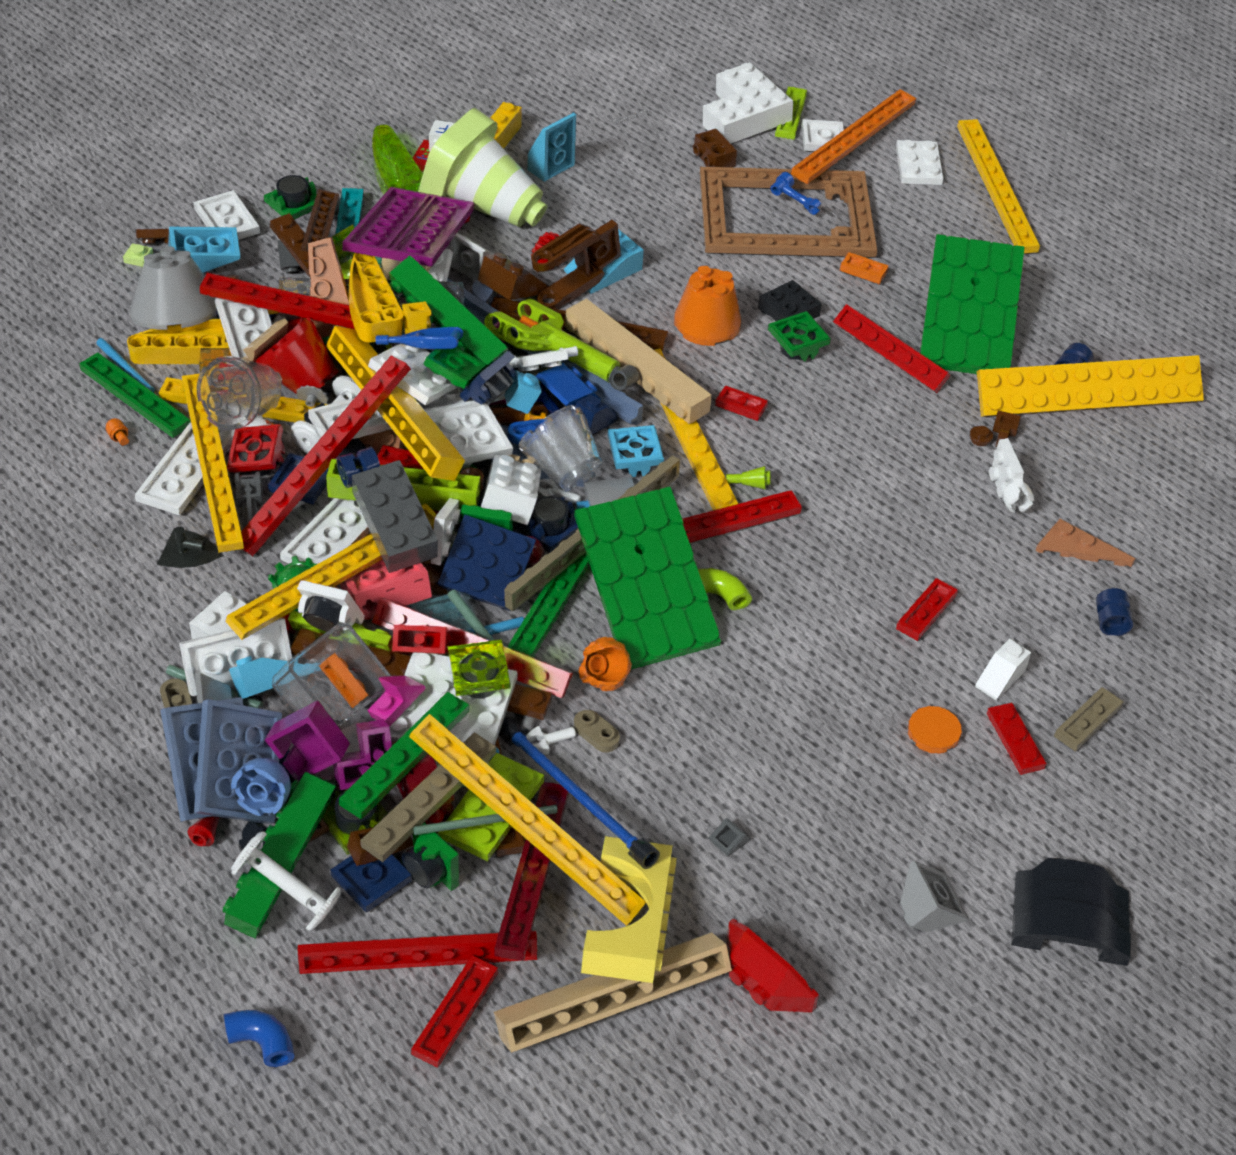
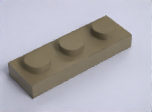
M1101 687L1055 731L1054 737L1076 752L1121 709L1124 701Z

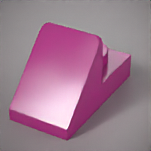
M407 676L379 677L385 692L367 710L368 713L375 720L384 719L390 727L426 689L423 684Z

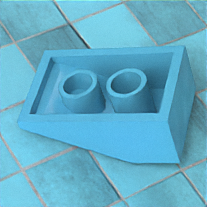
M575 113L543 128L528 152L527 170L544 182L575 165L577 115Z
M169 227L168 246L174 247L176 251H189L191 257L203 273L240 259L236 227Z
M619 229L621 256L603 268L605 274L600 283L587 290L590 294L642 270L644 250ZM575 259L564 268L567 274L577 268Z

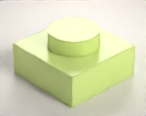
M132 243L123 256L124 263L143 267L144 256L153 254V248Z

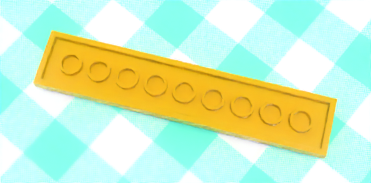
M1199 355L977 371L981 417L997 416L998 410L1011 414H1029L1200 402L1204 400Z

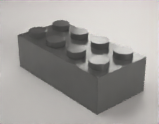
M400 460L352 475L353 495L389 573L437 557L438 540Z

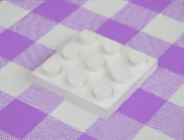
M398 344L371 358L368 367L377 372L391 355L407 363L411 370L397 386L424 405L457 388L450 380L433 373L428 367L423 365L426 357L430 354L425 349Z
M472 400L424 409L465 459L464 464L493 459L495 454L499 456L512 455L513 447L486 402L481 405Z

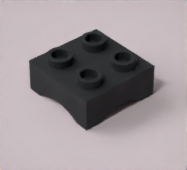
M791 280L760 295L758 309L772 317L775 321L805 311L815 319L820 316L822 303L794 280Z

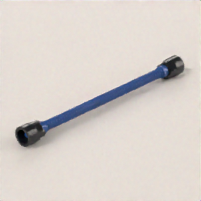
M511 717L503 719L498 735L510 746L515 744L517 747H520L584 805L586 809L595 815L597 819L626 844V847L630 850L628 855L643 869H649L655 865L659 859L660 852L645 838L638 839L636 836H633L610 816L608 812L527 740L524 735L526 731Z

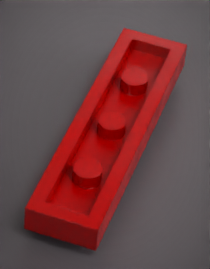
M473 955L470 957L411 1048V1055L437 1068L440 1066L497 976L498 967Z

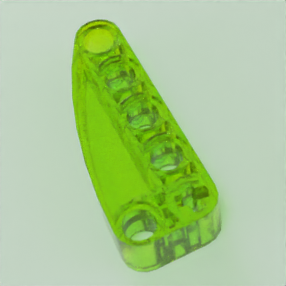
M385 124L376 126L372 137L373 165L375 176L383 195L390 187L418 192L423 173L392 127Z

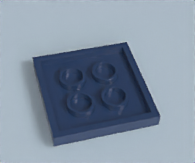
M464 514L438 581V586L450 591L455 589L459 594L510 611V609L505 607L504 589L510 582H514L524 574L535 547L536 539Z

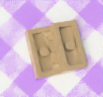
M282 319L275 322L245 347L243 351L246 356L241 361L252 364L281 340L288 330L287 320Z

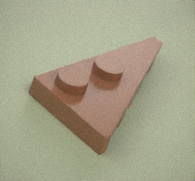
M1062 519L1056 522L1036 547V551L1039 553H1043L1044 550L1060 552V556L1075 557L1094 562L1102 559L1114 561V565L1132 567L1136 559Z

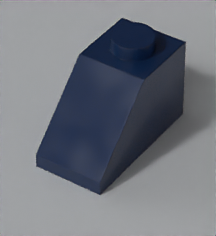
M589 395L576 402L570 425L589 437L615 423L618 417L598 397Z

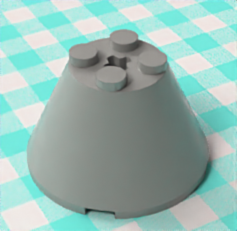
M168 246L163 247L159 253L144 256V265L130 307V317L135 324L145 328L161 330L168 329L167 325L181 324V327L185 328L208 321L218 314L215 304L217 297L200 294V285L205 275L191 257L189 251H176L174 247Z

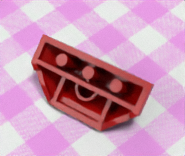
M734 918L730 920L727 931V951L732 970L728 972L730 979L736 985H742L750 992L752 999L757 1004H763L770 1011L812 1013L816 1009L819 994L809 987L806 980L793 966L750 928L742 923H738Z

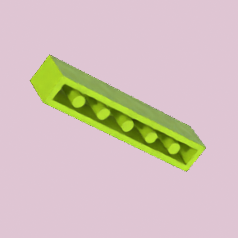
M331 459L326 476L328 497L356 501L352 487L345 488L337 468V459ZM403 467L421 505L426 503L432 510L440 511L449 498L459 500V510H461L462 505L478 506L480 499V476L458 474L455 481L432 478L425 470Z

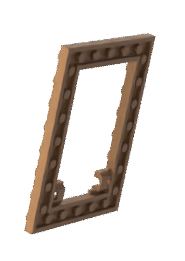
M700 167L705 253L846 256L848 252L862 257H876L877 245L865 171L826 170L809 184L801 182L792 175L794 185L791 188L824 189L827 200H831L834 194H839L840 200L847 203L850 227L836 226L834 229H831L830 236L726 233L722 187L770 188L782 172L791 174L792 169Z

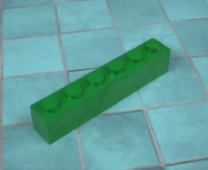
M410 255L389 272L390 286L397 294L402 293L406 297L407 303L426 301L431 310V316H429L431 325L434 324L438 328L459 327L463 330V337L458 340L457 347L487 364L485 369L508 351V347Z
M307 772L303 774L300 781L296 779L291 786L289 794L291 797L288 803H285L276 814L278 821L275 826L269 825L265 832L267 835L263 839L265 844L261 851L292 874L331 803L336 786ZM256 858V861L261 863V859ZM251 867L248 873L243 872L236 885V888L239 890L235 897L229 896L222 912L226 913L224 925L256 939L282 889Z

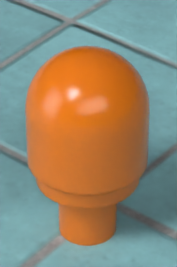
M110 419L105 426L107 434L113 441L119 442L120 445H127L129 443L127 427L120 419Z

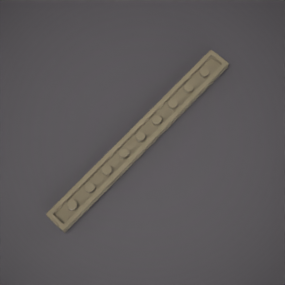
M672 455L665 462H661L655 470L646 474L636 485L628 488L618 499L666 488L679 478L680 459ZM579 529L567 540H563L552 552L544 555L532 568H528L517 580L507 585L504 589L505 607L513 612L586 553Z

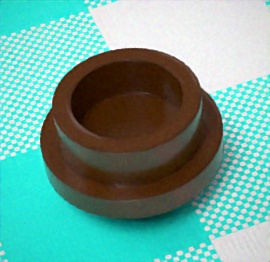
M975 426L970 430L969 437L973 444L986 446L992 441L993 433L985 426Z

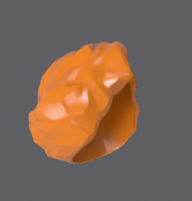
M600 637L591 642L583 651L584 659L579 667V677L583 683L590 684L602 691H614L621 687L627 679L632 666L625 645L612 637Z

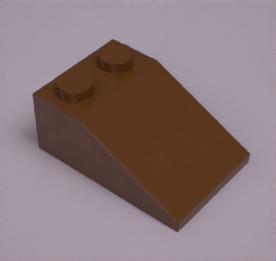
M498 252L484 256L477 278L478 281L508 300L536 296L542 290L549 287L533 274L526 271L521 264L513 263L507 259L505 254Z

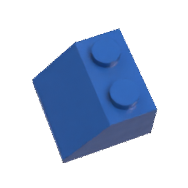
M562 363V365L542 371L535 376L572 412H574L576 402L589 395L598 397L601 400L595 394L598 389L590 381L584 383L580 379L583 375L574 366L569 369Z

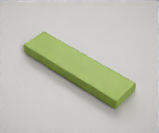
M788 87L786 95L793 100L792 121L786 122L783 125L779 124L775 131V137L795 140L807 90Z

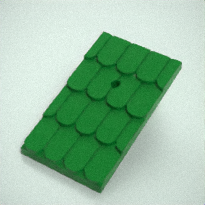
M936 234L920 354L942 369L977 374L978 370L1011 367L1025 246H1012L1011 244L990 243V241L969 240L968 238Z
M671 487L575 510L574 516L612 636L616 641L625 645L632 664L631 670L720 646L719 630L708 603L709 599L697 569L693 551Z

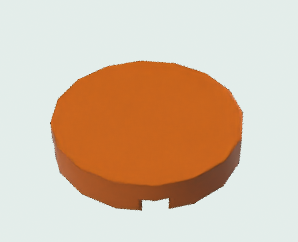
M937 706L919 708L912 714L908 723L909 738L916 742L915 745L919 749L929 753L941 754L947 752L952 747L955 748L962 733L958 718L949 710Z

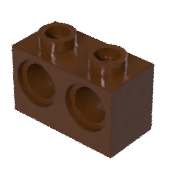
M716 128L695 134L693 151L696 156H699L704 161L706 167L733 168L736 166L737 150Z

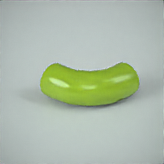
M714 568L698 569L706 593L721 596L731 610L743 609L751 603L752 596L739 578L724 570Z

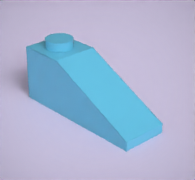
M515 370L516 376L513 378L515 382L504 394L506 404L511 408L528 414L542 391L539 381L534 375L530 373L524 374Z
M252 656L237 660V666L229 669L237 694L242 699L320 671L319 665L269 658L253 660Z

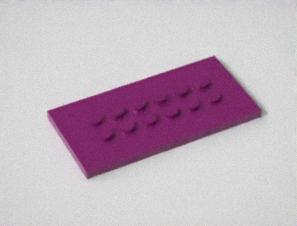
M390 187L345 238L342 250L397 261H403L410 255L420 265L432 267L473 212L474 202Z

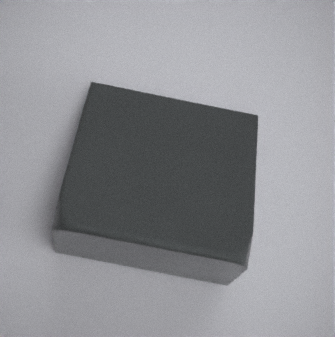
M728 818L708 838L728 857L751 840L749 836Z

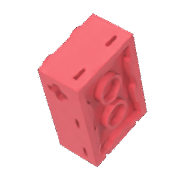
M382 559L340 583L341 590L348 591L363 612L364 620L374 617L380 598H386L407 606L421 603L423 600L432 597L428 571L421 563L389 573Z

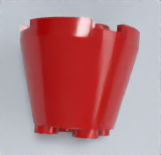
M309 317L305 318L255 361V364L263 372L295 394L301 386H315L320 389L339 372L314 322Z

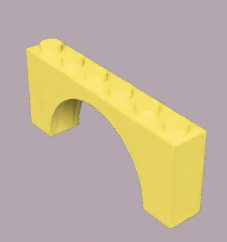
M605 836L601 863L626 885L638 892L647 903L649 910L641 919L623 928L606 931L587 930L581 973L653 983L655 971L661 972L663 953H658V951H664L666 933H661V931H667L669 917L668 913L663 912H669L671 894L666 893H672L674 876L669 874L675 875L677 858L671 857L673 845L649 842L660 852V856L655 865L649 869H643L628 855L630 850L622 840Z

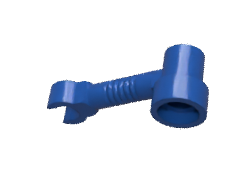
M782 172L776 178V182L771 185V192L776 196L785 193L804 205L810 214L816 215L820 211L817 207L822 203L818 199L808 198L791 188L794 185V178L788 172Z

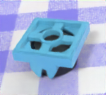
M655 425L608 429V439L616 469H621L631 474L632 477H636L637 474L641 473L642 476H645L650 471L651 466L659 465L664 461Z

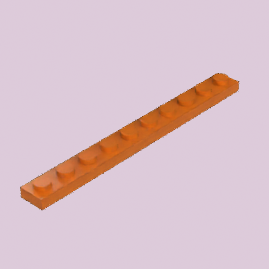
M899 89L792 168L791 175L798 178L801 182L809 184L915 104L916 98Z

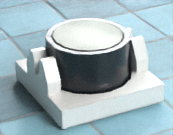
M304 580L300 581L297 589L302 594L299 602L298 612L302 613V617L307 623L319 630L333 634L339 633L342 627L349 629L354 623L362 624L365 616L348 591Z

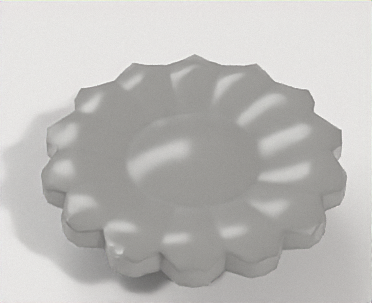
M306 385L297 389L296 396L299 397V400H305V404L309 407H314L316 402L328 404L329 398L326 396L327 394L315 386Z

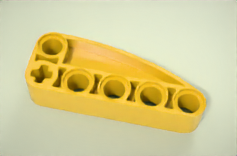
M355 253L350 267L348 294L350 314L358 337L364 342H376V335H389V337L402 335L403 311L375 256Z
M209 319L203 323L182 328L181 324L167 325L168 329L166 330L149 329L131 335L127 339L130 360L135 364H219L221 356L232 358L220 319Z

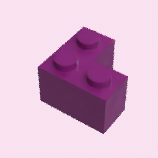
M384 719L356 724L359 751L345 753L341 761L333 764L335 782L340 790L349 789L392 747L390 727Z

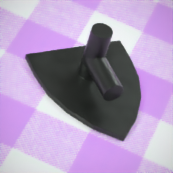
M178 526L173 529L157 565L175 568L196 567L210 563L222 556L218 553L216 546L207 538Z

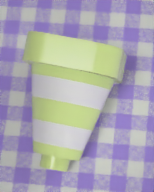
M472 108L446 130L432 147L427 158L418 192L474 202V210L517 227H521L526 222L531 226H535L547 209V204L541 201L543 191L494 139L498 126L497 122L478 109Z

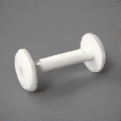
M338 376L332 383V390H334L333 392L337 398L331 404L353 399L361 391L351 377ZM297 421L291 427L293 441L307 454L321 438L314 425L309 424V422Z
M259 832L249 841L231 867L232 874L236 875L247 862L316 914L306 927L308 931L314 930L321 924L341 895L340 888L337 887L327 900L258 849V846L267 835L265 832ZM256 858H260L261 863H258ZM314 899L317 904H313L311 900Z

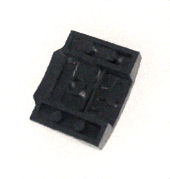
M1047 858L1032 870L1016 872L1012 946L1040 950L1044 939L1097 948L1098 961L1123 966L1128 965L1131 958L1129 891L1118 886L1105 868L1076 860Z

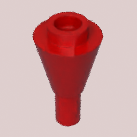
M219 817L200 818L189 827L188 836L191 841L197 846H211L214 843Z

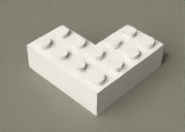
M750 62L716 74V94L721 99L703 105V126L708 131L716 128L730 144L775 128L779 124L783 125L786 122L792 121L793 100Z

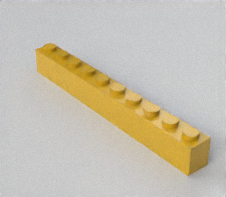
M335 326L326 347L362 390L376 373L368 365L371 358L377 356L378 353L368 342H364L358 337L356 330ZM396 386L377 411L430 477L455 481L465 459L415 398Z

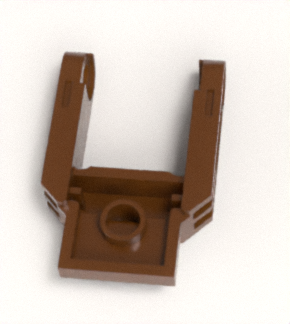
M610 220L596 230L588 225L579 223L532 254V267L536 272L548 271L556 265H561L573 256L577 265L574 271L542 290L537 297L538 303L549 308L560 309L600 283L605 274L603 268L621 256L618 224L615 221ZM540 259L549 260L546 263H538V260ZM548 298L554 299L552 303L543 302Z

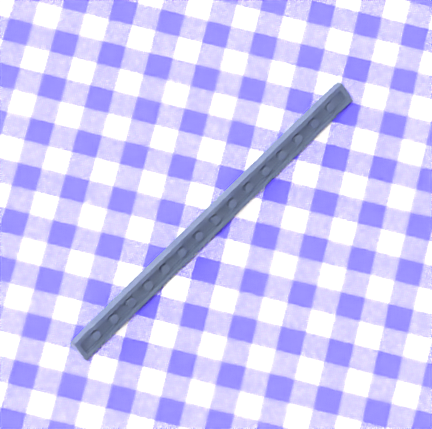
M447 278L445 289L483 325L484 319L488 314L499 312ZM493 317L492 323L494 325L497 322H499V320L496 317ZM512 327L511 335L517 339L518 331ZM511 345V347L517 349V351L523 353V355L525 356L551 351H532L526 349H519ZM561 360V364L564 363L569 369L574 366L583 375L580 379L584 383L590 381L598 389L595 394L619 418L636 426L642 422V404L630 398L621 390H615L607 381L571 361Z

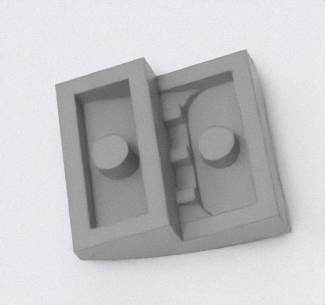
M632 478L584 482L586 501L589 502V506L617 500L628 488L634 486Z

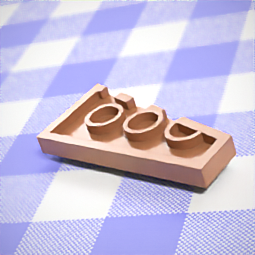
M332 237L308 243L309 274L311 278L310 296L349 305V294ZM312 320L321 338L330 336L334 327L338 326Z

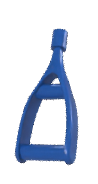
M439 327L422 329L400 336L376 335V344L389 345V343H400L421 349H454L458 346V340L463 337V330L459 327Z

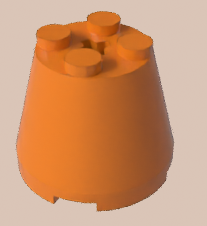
M700 266L690 276L674 315V326L683 334V338L695 344L715 346V343L726 340L731 341L738 335L741 327V314L732 273L708 266Z

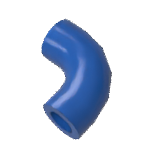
M239 1010L224 1014L229 1044L250 1040L257 1042L262 1049L264 1064L269 1067L284 1066L294 1059V1049L285 1025L272 1014L259 1010Z

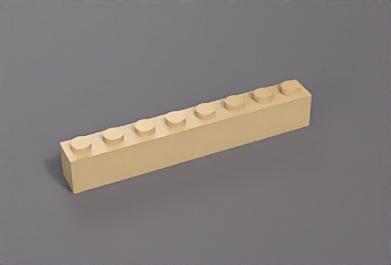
M587 298L566 309L565 327L570 332H573L584 343L619 361L620 367L633 365L639 373L637 384L672 410L678 417L691 424L710 412L712 395Z
M711 932L664 951H659L658 953H663L661 972L655 971L653 983L593 975L494 1012L500 1039L512 1053L730 972L732 970L726 943Z

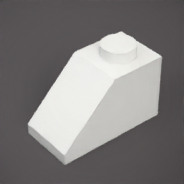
M1009 639L994 654L975 687L997 701L1026 671L1031 652Z

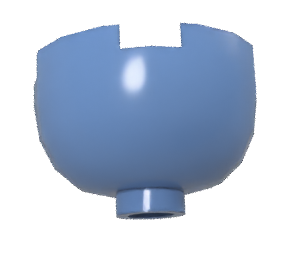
M256 758L246 762L233 776L231 789L235 788V792L239 797L237 802L247 812L262 816L263 813L273 812V814H276L289 797L291 782L289 774L280 763L270 758Z

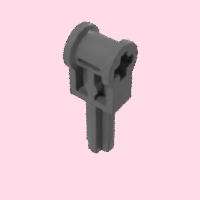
M260 471L250 475L235 473L237 508L242 507L243 529L257 514V506H262Z

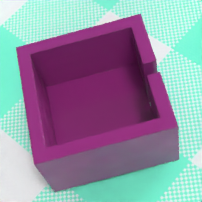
M318 700L275 722L265 738V741L279 759L284 757L291 743L294 745L285 758L283 765L293 778L299 781L305 772L313 775L341 761L350 745L348 739Z

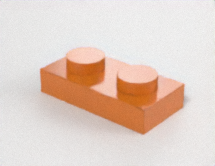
M848 252L840 265V271L877 284H881L889 268V265Z
M335 653L319 666L352 708L368 696L363 683L359 679H355L349 671L347 663Z

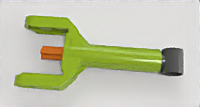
M526 299L519 303L517 310L521 320L517 321L503 312L490 313L484 319V325L495 336L519 349L556 351L559 348L576 346L578 356L568 357L567 360L610 382V385L615 390L626 389L637 383L639 379V373L633 365L620 367L619 361L562 331L561 328L564 321L561 314L533 299ZM525 304L531 308L530 316L524 311ZM543 314L547 315L549 320L542 321ZM493 317H496L499 320V328H496L493 325ZM512 327L518 331L517 339L511 335Z

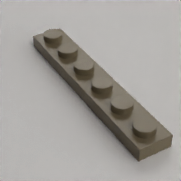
M475 732L463 742L484 762H487L496 753V746ZM440 764L360 840L361 847L384 862L414 833L413 828L421 826L463 783Z

